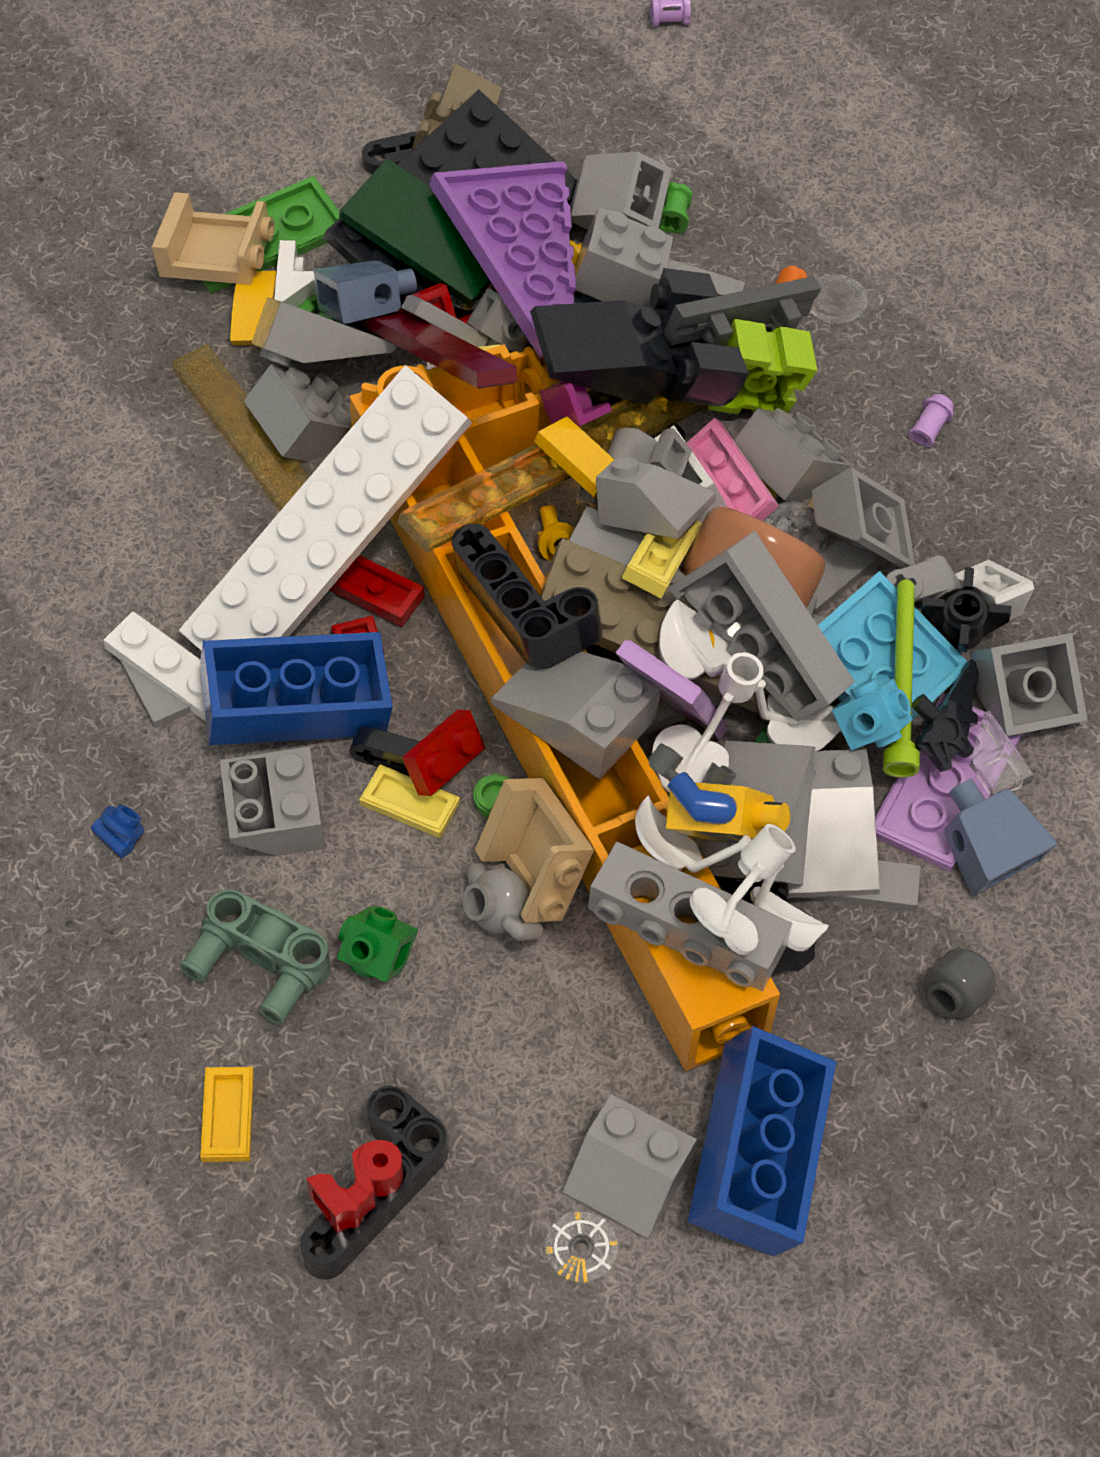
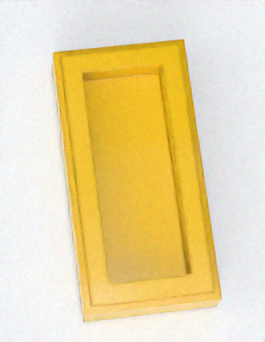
M567 416L538 431L534 442L589 494L596 497V476L614 459Z
M205 1067L200 1154L202 1162H240L251 1160L253 1067Z

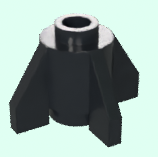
M965 567L962 591L954 593L946 602L945 599L923 597L921 614L957 652L964 653L978 645L984 636L1009 623L1012 607L989 604V608H987L986 602L982 597L972 591L974 568Z

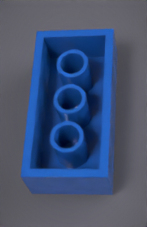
M380 632L203 641L199 670L209 745L355 737L358 729L361 727H372L383 731L388 729L393 706Z
M754 1026L725 1042L688 1223L771 1256L778 1255L803 1244L836 1067L835 1060Z

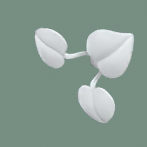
M679 600L673 602L665 615L659 633V652L663 663L688 680H694L704 672L711 678L721 675L718 687L723 699L702 736L696 729L688 725L679 724L667 727L657 736L651 754H653L660 743L669 746L684 757L675 771L679 774L687 772L694 782L702 783V778L712 762L719 767L722 765L729 766L727 750L720 744L709 741L730 703L748 701L754 692L760 717L770 721L767 726V736L772 744L816 747L815 751H820L842 732L832 712L833 707L831 705H827L797 722L771 694L766 702L763 690L766 682L761 679L763 676V666L760 660L746 652L736 653L732 656L727 650L730 644L712 626L706 629L694 617L697 611L689 608ZM708 630H712L715 638L714 648ZM656 772L662 788L670 793L667 787L669 780Z
M649 796L641 802L635 818L636 831L642 845L658 861L680 871L686 867L690 872L696 873L741 852L738 866L747 877L727 903L718 894L707 888H697L690 896V906L697 919L714 935L722 937L725 944L734 952L740 955H748L758 945V933L755 925L745 915L735 910V907L752 884L760 882L762 879H764L762 886L754 887L750 892V898L753 905L793 923L787 947L796 951L808 950L827 930L829 925L807 915L769 891L777 874L783 869L784 863L796 851L794 842L782 829L773 824H766L752 840L749 836L744 835L738 843L702 859L700 850L686 834L666 829L667 818L656 809Z

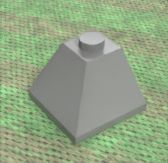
M631 457L614 459L596 476L599 524L679 539L716 500V492L659 466L641 463Z
M853 467L848 468L812 490L813 517L817 526L822 530L828 531L839 539L900 569L915 565L903 498Z

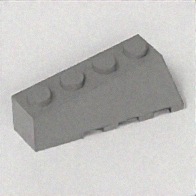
M756 531L724 549L667 588L678 600L684 597L698 611L694 617L706 629L712 626L730 644L727 650L732 655L746 652L760 660L763 666V676L761 679L766 682L764 688L797 722L829 705L855 683Z

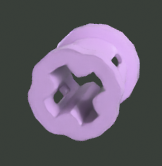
M650 0L652 27H658L659 23L682 22L684 26L690 25V0ZM677 7L678 10L663 11V8Z

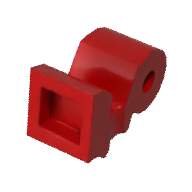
M374 1140L364 1145L362 1144L352 1153L355 1181L347 1189L338 1186L331 1174H316L306 1178L309 1197L337 1233L349 1227H359L363 1217L375 1208L374 1196H388L400 1187L403 1180L402 1154L392 1142Z

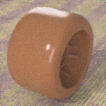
M719 506L708 512L681 566V572L685 576L724 549L756 531L805 607H808L825 571V561L822 555L790 534L740 511Z

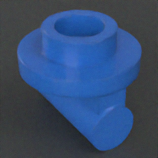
M121 804L117 808L107 806L102 812V816L91 826V830L121 859L134 850L135 843L144 833V828L140 824L141 817L139 814Z

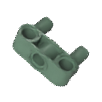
M232 889L217 892L210 898L207 904V916L202 921V927L199 930L201 936L180 964V969L185 975L194 981L202 983L223 952H229L233 949L254 964L269 972L278 973L279 979L259 1006L261 1015L277 1025L283 1024L303 993L307 994L312 989H315L317 985L322 984L331 972L328 945L324 937L294 921L280 910L268 907ZM228 915L240 916L233 922L225 923L221 921ZM306 956L318 957V959L311 964L299 963V961Z

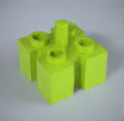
M734 319L730 325L733 333L729 338L727 346L739 348L749 374L733 401L721 407L707 405L708 410L739 414L741 409L744 408L752 410V414H754L757 408L775 411L778 408L789 413L796 403L794 390L804 391L818 371L810 331L780 326L771 332H767L763 323Z

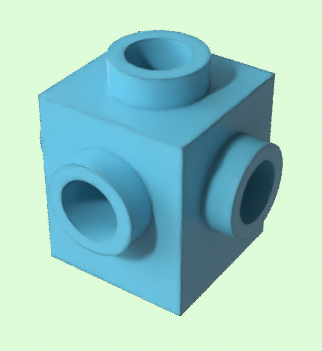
M875 678L862 682L850 689L851 696L846 697L832 709L851 751L875 742L877 748L898 740L902 737L900 730L912 720L910 702L906 694L901 689H898L894 679L881 684H877Z

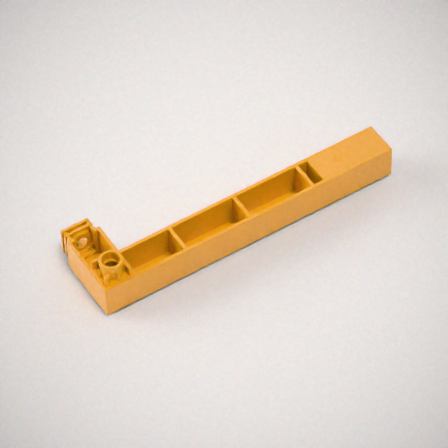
M505 344L485 350L517 366V382L508 385L478 389L438 367L426 370L422 364L417 365V367L407 366L468 417L472 424L394 513L390 521L527 777L544 778L594 848V852L582 876V880L590 893V886L616 841L654 858L642 845L635 826L636 813L641 802L649 796L656 809L667 818L669 796L665 789L662 788L655 771L649 766V761L637 740L599 779L491 704V698L526 662L460 577L451 543L453 534L462 526L468 524L485 526L536 591L541 594L545 577L487 474L509 467L510 460L538 450V445L534 442L538 431L552 425L539 391L560 382V380L549 378L544 358L540 359L534 348L530 346L524 348V351L520 353L518 351L509 353ZM405 365L393 367L385 371L379 378L377 386L363 383L360 393L349 396L351 428ZM686 867L681 870L688 875L721 889L709 867L696 873L690 872ZM647 896L634 897L636 901L641 903L653 901ZM681 916L677 918L678 920L686 924H692L697 922L694 918L689 916ZM606 923L685 1072L722 1057L725 1042L752 1026L771 1033L780 993L771 977L763 992L752 986L742 987L732 982L726 974L707 965L698 966L689 962L683 957L682 953L663 944L653 945L648 943L637 932L621 924L612 925Z

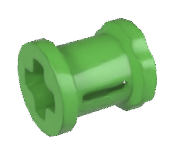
M674 182L668 184L659 229L663 232L682 234L688 228L689 217L686 213L687 208L691 206L693 193L686 185Z

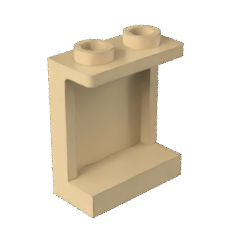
M174 192L152 245L159 277L251 285L256 270L261 269L263 266L264 249L267 241H272L274 236V219L268 215L266 202L257 201L251 216L194 212L190 194Z
M544 778L504 780L477 843L475 852L482 862L506 861L511 870L521 877L529 892L528 899L521 912V917L525 923L563 920L594 852V848Z

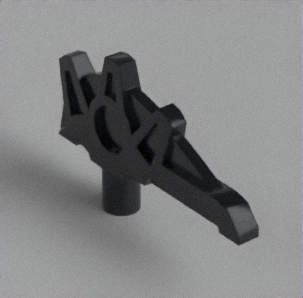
M973 659L964 664L956 682L944 702L938 708L925 694L918 696L911 705L925 721L922 726L923 733L915 741V748L927 755L939 772H945L953 767L950 756L958 754L962 758H967L973 754L974 748L967 738L970 727L978 723V714L972 711L973 687L979 675L976 662Z

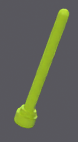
M904 579L897 585L894 681L898 689H901L906 694L911 707L915 586L911 580ZM910 721L900 730L902 737L888 744V748L883 752V772L889 776L906 778L919 773L920 752L915 748V743L911 741Z

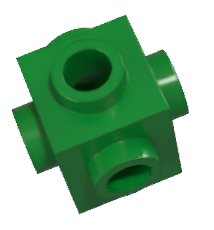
M369 906L354 916L350 915L343 923L338 935V940L342 944L337 959L349 964L351 970L358 975L369 978L375 977L386 983L404 969L419 929L398 920L397 915L389 909Z

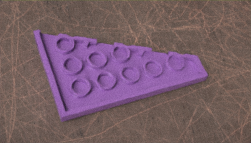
M564 161L433 173L429 183L430 188L539 358H544L530 311L535 306L574 304V292L576 290L575 266L571 261L574 251L573 246H570L569 232L572 228L570 205L567 202L569 187L565 186L567 165Z

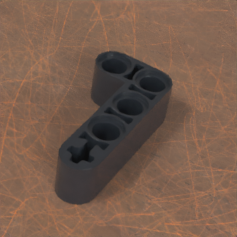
M468 524L455 531L451 543L460 577L530 667L537 669L552 667L599 641L602 636L603 627L598 599L594 592L584 587H574L544 601L485 526Z
M384 1086L374 1091L368 1099L367 1112L374 1136L378 1140L392 1142L402 1154L403 1177L405 1179L394 1193L388 1196H374L375 1208L370 1210L371 1215L369 1218L361 1222L357 1228L349 1227L336 1235L335 1229L322 1213L306 1228L301 1236L300 1247L306 1269L312 1276L318 1279L328 1280L340 1275L443 1167L448 1159L449 1149L445 1126L409 1094L396 1086ZM390 1109L402 1113L399 1118L393 1121H383L379 1118L381 1113ZM424 1139H431L438 1143L434 1149L427 1152L414 1148L416 1143ZM355 1179L346 1187V1189L354 1184ZM320 1246L327 1250L332 1246L334 1252L331 1255L325 1252L316 1255L315 1249Z

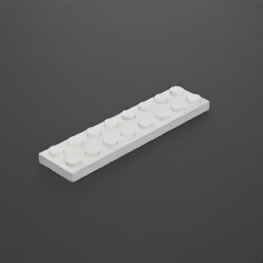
M405 365L179 631L201 651L203 641L289 637L472 424L471 420Z

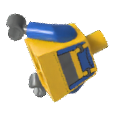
M660 743L651 755L649 766L669 780L667 787L670 790L666 829L706 841L739 842L744 835L749 836L752 840L766 824H773L783 831L788 828L790 822V808L788 804L774 802L772 795L758 790L731 785L736 777V773L727 766L722 765L719 767L712 762L702 778V783H697L691 779L687 772L679 774L675 771L684 757L669 746Z

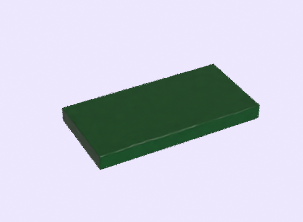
M388 158L340 209L339 219L436 285L439 283L447 285L449 294L468 307H471L491 284L488 276L432 189Z

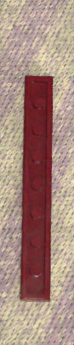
M402 309L397 312L353 322L478 389L517 382V366Z

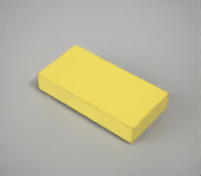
M381 764L359 799L361 806L438 838L442 837L460 805V797L438 789L432 796L418 795L410 776Z

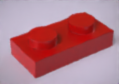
M361 555L353 561L329 589L330 592L400 627H403L425 597L423 586Z
M457 709L402 756V759L417 794L432 796L486 747L471 711Z

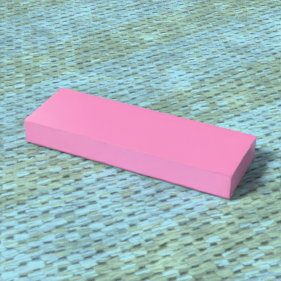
M713 418L687 442L689 448L716 485L728 508L763 521L779 507L726 428L716 418Z

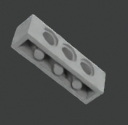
M616 841L590 886L588 909L608 924H621L637 932L642 939L650 944H663L682 953L686 960L695 965H707L726 974L732 982L739 986H752L763 992L788 944L793 923L741 899L737 903L735 910L745 915L755 925L758 933V945L748 955L737 954L721 939L722 937L714 935L697 919L690 906V896L697 888L712 890L726 903L732 896L731 894ZM647 896L653 901L641 903L636 901L634 897ZM681 916H689L694 918L697 922L692 924H686L681 922L677 918Z

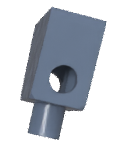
M367 261L313 269L318 309L342 324L397 312L401 309L400 296L415 293L417 290L416 277L412 269L396 271V269L381 261Z
M968 779L949 792L961 812L945 827L944 835L973 897L1044 859L1058 845L1052 835L1011 790L1004 789L985 799L973 779Z

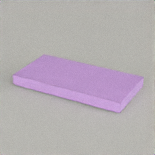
M624 640L616 652L623 663L661 689L660 701L705 731L717 709L704 691L631 640ZM723 718L712 735L719 741L728 730V724Z
M942 693L936 704L937 708L944 702L947 694ZM974 706L972 711L978 714V723L970 727L967 736L974 748L973 754L967 758H962L958 754L950 756L953 767L945 772H939L930 758L920 752L919 773L912 777H897L875 817L876 838L949 872L954 868L956 860L944 835V829L961 812L949 792L962 782L973 779L984 798H989L1022 734L1003 737L989 713Z

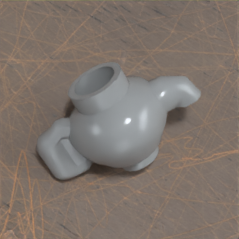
M482 863L473 864L467 868L468 883L470 885L466 888L463 895V908L471 920L476 921L477 925L490 934L501 935L508 932L518 941L537 940L543 935V927L540 922L525 923L521 917V912L528 899L529 892L518 874L502 867H493L487 870Z

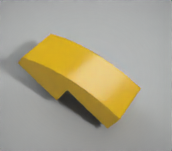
M256 271L251 285L236 284L230 341L233 345H253L251 343L267 297L274 299L277 271Z

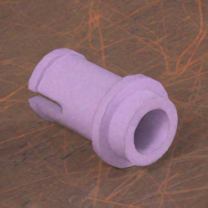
M934 394L932 397L924 400L923 412L909 431V438L912 441L928 448L933 445L944 423L952 420L954 416L953 402L942 394Z

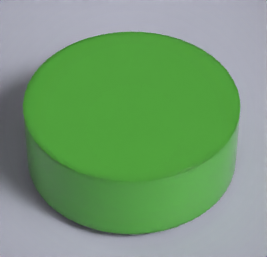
M492 774L483 777L477 782L473 791L475 808L480 814L489 817L505 779H510L509 777L501 774Z

